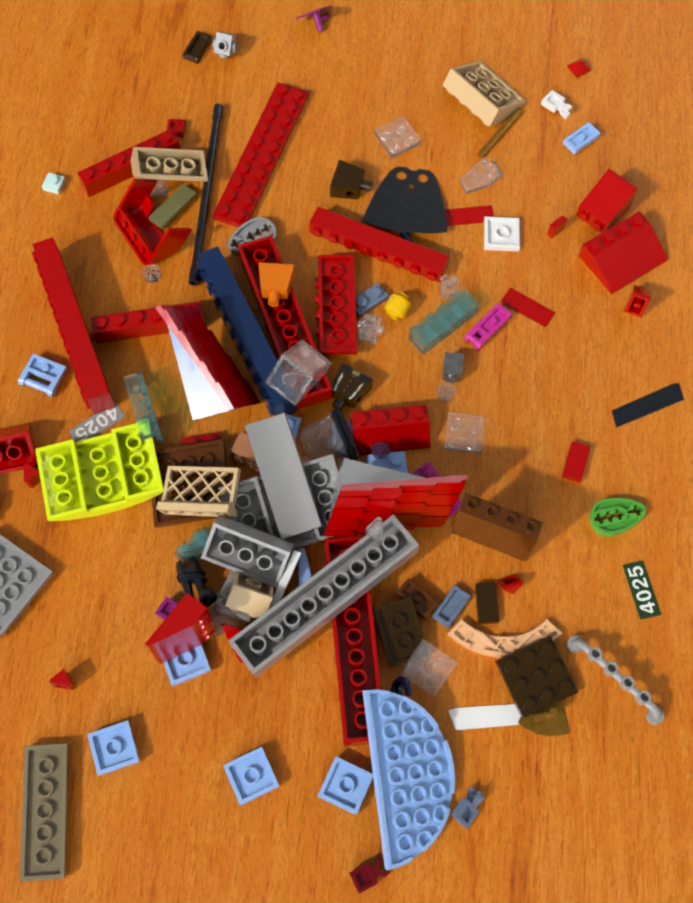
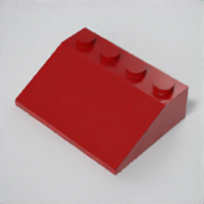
M640 211L584 243L579 253V257L611 295L668 260L651 224Z
M186 593L145 643L160 665L202 645L214 636L215 625L208 608Z

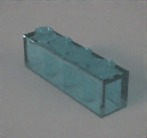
M465 289L460 293H455L446 304L442 303L437 311L433 314L429 313L420 324H415L411 327L409 340L422 354H425L477 314L479 303Z

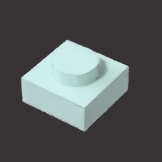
M48 172L42 188L44 191L60 195L66 179L64 176Z

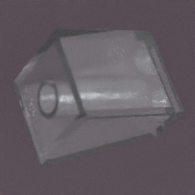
M301 340L281 355L265 383L296 406L321 380L332 362Z

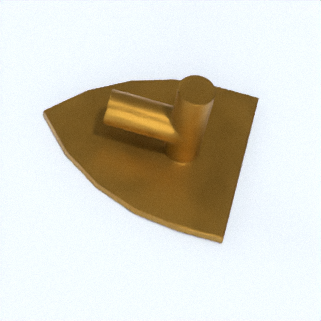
M561 701L523 719L520 717L518 724L538 735L560 736L570 733Z

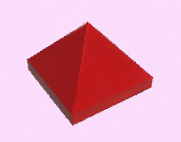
M582 59L572 62L567 66L576 78L591 70Z
M516 574L497 580L502 589L511 594H514L523 585V582Z

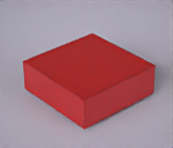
M168 119L167 130L172 129L176 137L184 138L186 120Z
M561 216L550 224L547 235L551 239L564 230L567 218Z

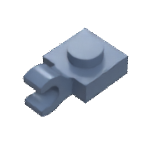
M470 787L467 791V799L464 797L461 799L451 816L461 826L468 829L480 812L477 806L484 800L485 795L481 791L477 792L474 787Z

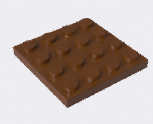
M223 439L156 450L163 488L168 466L227 467L225 441ZM173 471V482H176L182 476L180 472ZM193 472L188 479L193 483L199 475L197 472ZM210 473L205 479L210 484L217 476L215 473ZM228 474L223 478L226 484L229 483ZM184 480L177 487L182 492L189 484ZM202 480L195 486V489L200 493L206 487V484ZM219 481L213 487V490L217 494L219 492L218 488L223 487L224 485L221 481ZM175 489L169 493L168 500H173L179 495ZM191 490L184 497L187 501H190L196 494ZM210 490L202 496L206 502L214 497ZM163 493L152 498L155 528L217 518L165 515L156 510L157 502H161Z

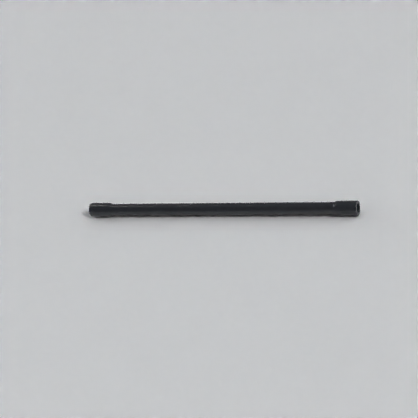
M215 104L213 108V121L206 162L208 181L203 183L192 265L188 284L192 286H198L200 279V270L197 262H199L198 254L203 252L220 125L224 110L222 104Z

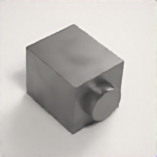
M445 352L442 380H446L449 383L460 382L464 354Z

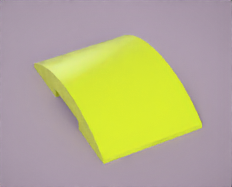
M149 420L111 429L112 433L77 442L72 439L36 448L47 520L65 521L103 515L140 504L163 493L164 488Z

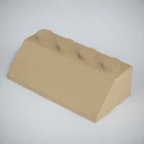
M133 148L131 156L132 175L137 179L208 181L203 150Z

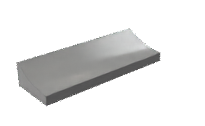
M286 413L245 425L281 539H287L322 527L323 524Z

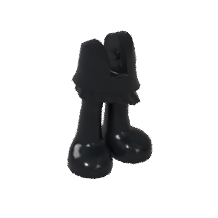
M195 556L189 557L191 566L188 567L183 565L182 560L176 562L177 580L183 587L184 595L188 593L195 598L192 588L193 584L196 585L200 603L205 607L215 603L217 594L213 589L206 588L205 583L208 579L205 577L206 574L202 570Z

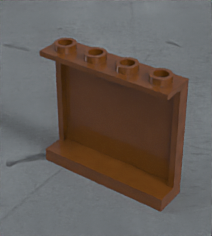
M465 493L452 533L526 562L538 539L543 522Z

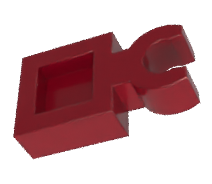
M379 859L373 868H371L368 862L349 873L359 894L378 884L377 876L384 877L390 873V870L385 872L379 870V865L384 862V859Z

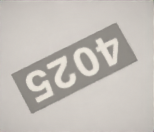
M114 401V408L91 416L68 432L76 442L93 438L126 416Z

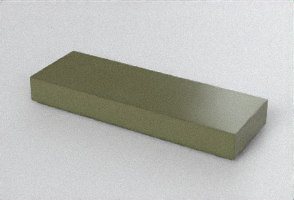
M182 184L149 216V221L164 229L197 197V193Z

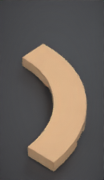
M461 619L447 635L473 652L502 658L550 635L553 641H555L562 632L546 619L541 625L522 635L492 636L473 628Z

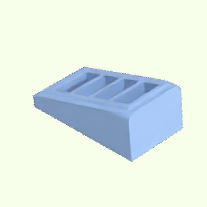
M303 548L299 549L301 556L299 558L298 587L312 577L306 552Z

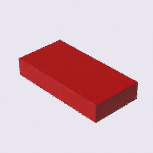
M572 441L562 478L578 483L581 482L590 446Z

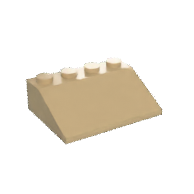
M481 61L451 68L442 85L447 89L448 93L454 95L461 104L468 107L472 114L477 115L489 127L501 123L527 102Z

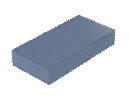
M454 585L432 618L449 629L471 598V595Z

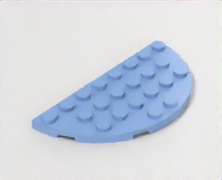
M362 690L384 865L386 870H391L411 862L422 851L425 852L441 833L451 809L449 807L452 794L455 791L454 763L449 744L439 730V725L418 703L406 696H401L387 690Z

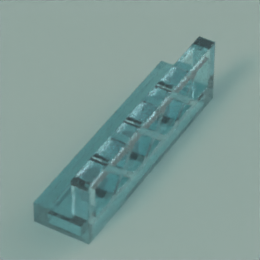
M142 372L123 377L142 440L156 436L159 444L164 443Z

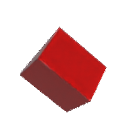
M26 463L24 464V482L29 488H33L41 481L40 474L37 469Z
M65 669L50 679V684L54 687L68 690L75 688L69 673Z

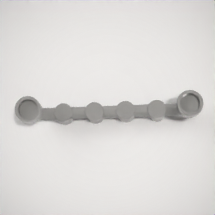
M577 635L571 636L568 639L566 646L570 652L578 653L583 650L591 662H596L603 668L605 675L612 676L619 682L622 690L629 691L636 697V702L639 705H644L649 709L646 712V719L650 724L657 725L664 720L663 710L651 701L650 693L640 691L635 686V681L632 677L623 676L618 671V665L615 662H608L604 659L600 648H592Z

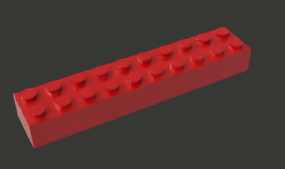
M272 235L238 245L239 258L280 367L296 396L297 410L331 400L332 387L292 286L288 299H279V305L276 307L269 306L268 298L262 297L259 262L283 264Z
M52 237L32 244L34 251L31 253L37 264L38 273L42 278V284L47 293L50 307H52L54 319L58 324L60 336L63 338V345L70 358L69 362L74 370L76 382L80 387L82 399L87 409H92L94 415L115 407L112 395L56 242Z
M364 536L324 539L326 565ZM370 590L332 619L344 747L369 744L362 690H381Z

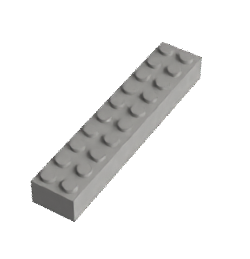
M394 515L390 516L229 640L230 645L254 677L258 678L419 552V544Z

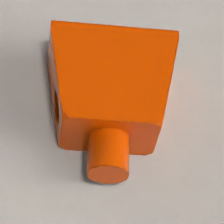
M259 262L262 297L268 298L269 306L276 307L279 305V299H288L295 276L294 264Z

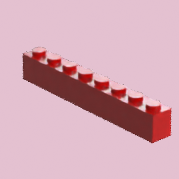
M317 207L309 222V232L316 237L325 238L331 243H338L347 249L361 252L365 256H371L381 262L390 263L396 268H403L412 274L426 277L430 281L440 283L448 266L449 256L321 207Z

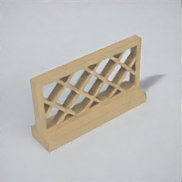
M168 466L162 500L157 502L156 510L165 515L218 517V515L236 518L237 509H235L241 469L229 467ZM173 471L180 472L182 475L176 482L172 480ZM193 472H197L199 477L191 483L188 477ZM210 473H215L217 478L209 484L205 478ZM229 473H234L233 480L226 484L223 478ZM186 480L189 486L181 492L177 486ZM203 480L206 487L198 493L195 486ZM221 481L225 487L216 494L213 487ZM175 489L179 495L173 500H168L169 493ZM193 490L196 496L192 500L187 501L184 496ZM210 490L214 497L206 502L202 496ZM228 491L230 493L229 502H222L220 497Z

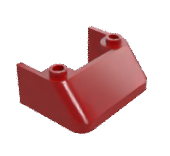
M133 179L115 210L113 219L115 225L141 263L145 266L154 265L178 252L192 230L191 228H168L166 233L163 234L157 225L149 221V216L155 207L150 194L157 184V180Z

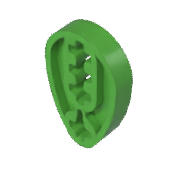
M603 499L598 501L591 509L589 522L596 533L605 537H613L636 526L645 516L646 507L642 503L631 499ZM634 508H636L637 511L640 510V513H639L638 516H637L636 513H630V512H632V511L634 510ZM616 512L618 513V515H622L620 520L618 519V517H613L610 522L608 519H604L601 524L599 521H595L597 516H599V518L602 519L606 516V514H608V516L611 517L614 516Z

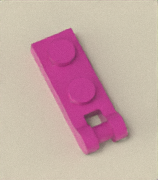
M498 303L466 334L464 339L468 343L474 344V348L480 350L511 318L512 314ZM477 333L482 336L480 339L475 336Z

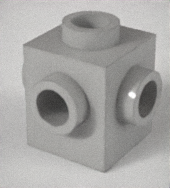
M223 31L216 32V38L213 39L212 43L214 53L219 54L218 57L221 58L233 56L238 47L236 43L237 35Z

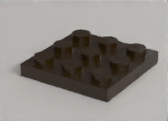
M551 635L495 661L522 719L578 693Z

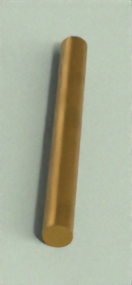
M516 109L477 153L479 158H483L521 115L520 109Z

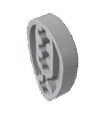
M262 217L253 218L245 222L230 237L228 241L229 252L233 255H239L238 248L233 246V244L241 245L254 241L249 239V236L255 237V240L272 235L275 242L276 228L274 224Z

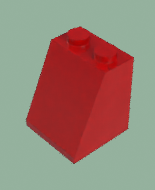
M609 168L579 205L576 215L582 221L591 225L594 230L603 233L611 228L629 210L638 188Z

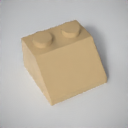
M234 571L225 606L229 607L232 611H241L248 613L253 618H259L269 609L273 599L274 587Z

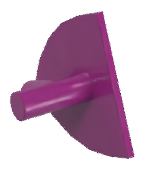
M333 6L320 8L296 18L299 19L313 14L317 30L320 32L324 30L322 22L329 20V15L327 13L320 15L319 12L331 9Z

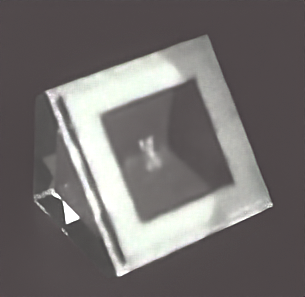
M377 517L366 527V535L378 543L383 542L381 517Z

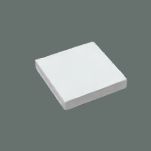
M485 216L484 250L519 251L520 218Z

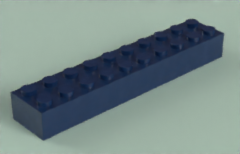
M217 246L198 254L199 262H197L200 270V277L203 282H206L209 295H213L214 305L217 311H221L222 321L224 325H228L229 335L232 340L235 339L237 351L240 355H243L245 367L247 370L250 369L252 373L253 383L255 385L258 384L259 394L262 400H266V407L270 416L282 413L288 415L296 413V396L219 247Z

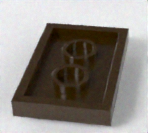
M411 596L372 608L389 667L429 656Z

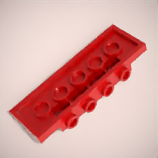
M354 254L318 255V278H315V289H319V294H315V305H319V310H315L316 321H319V326H316V337H320V355H357Z

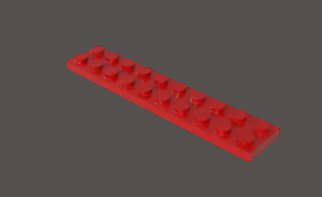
M277 82L212 215L214 220L239 228L251 219L309 97L308 91Z

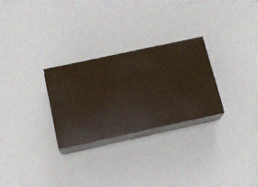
M197 31L182 54L183 59L198 64L210 45L212 36Z
M476 583L478 624H498L496 583Z

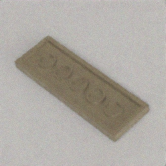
M67 743L25 746L21 882L66 879L69 744Z

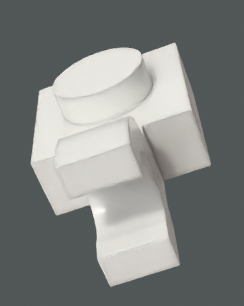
M552 90L542 99L541 105L553 113L558 110L565 119L571 115L569 111L572 109V106L565 103L566 98Z

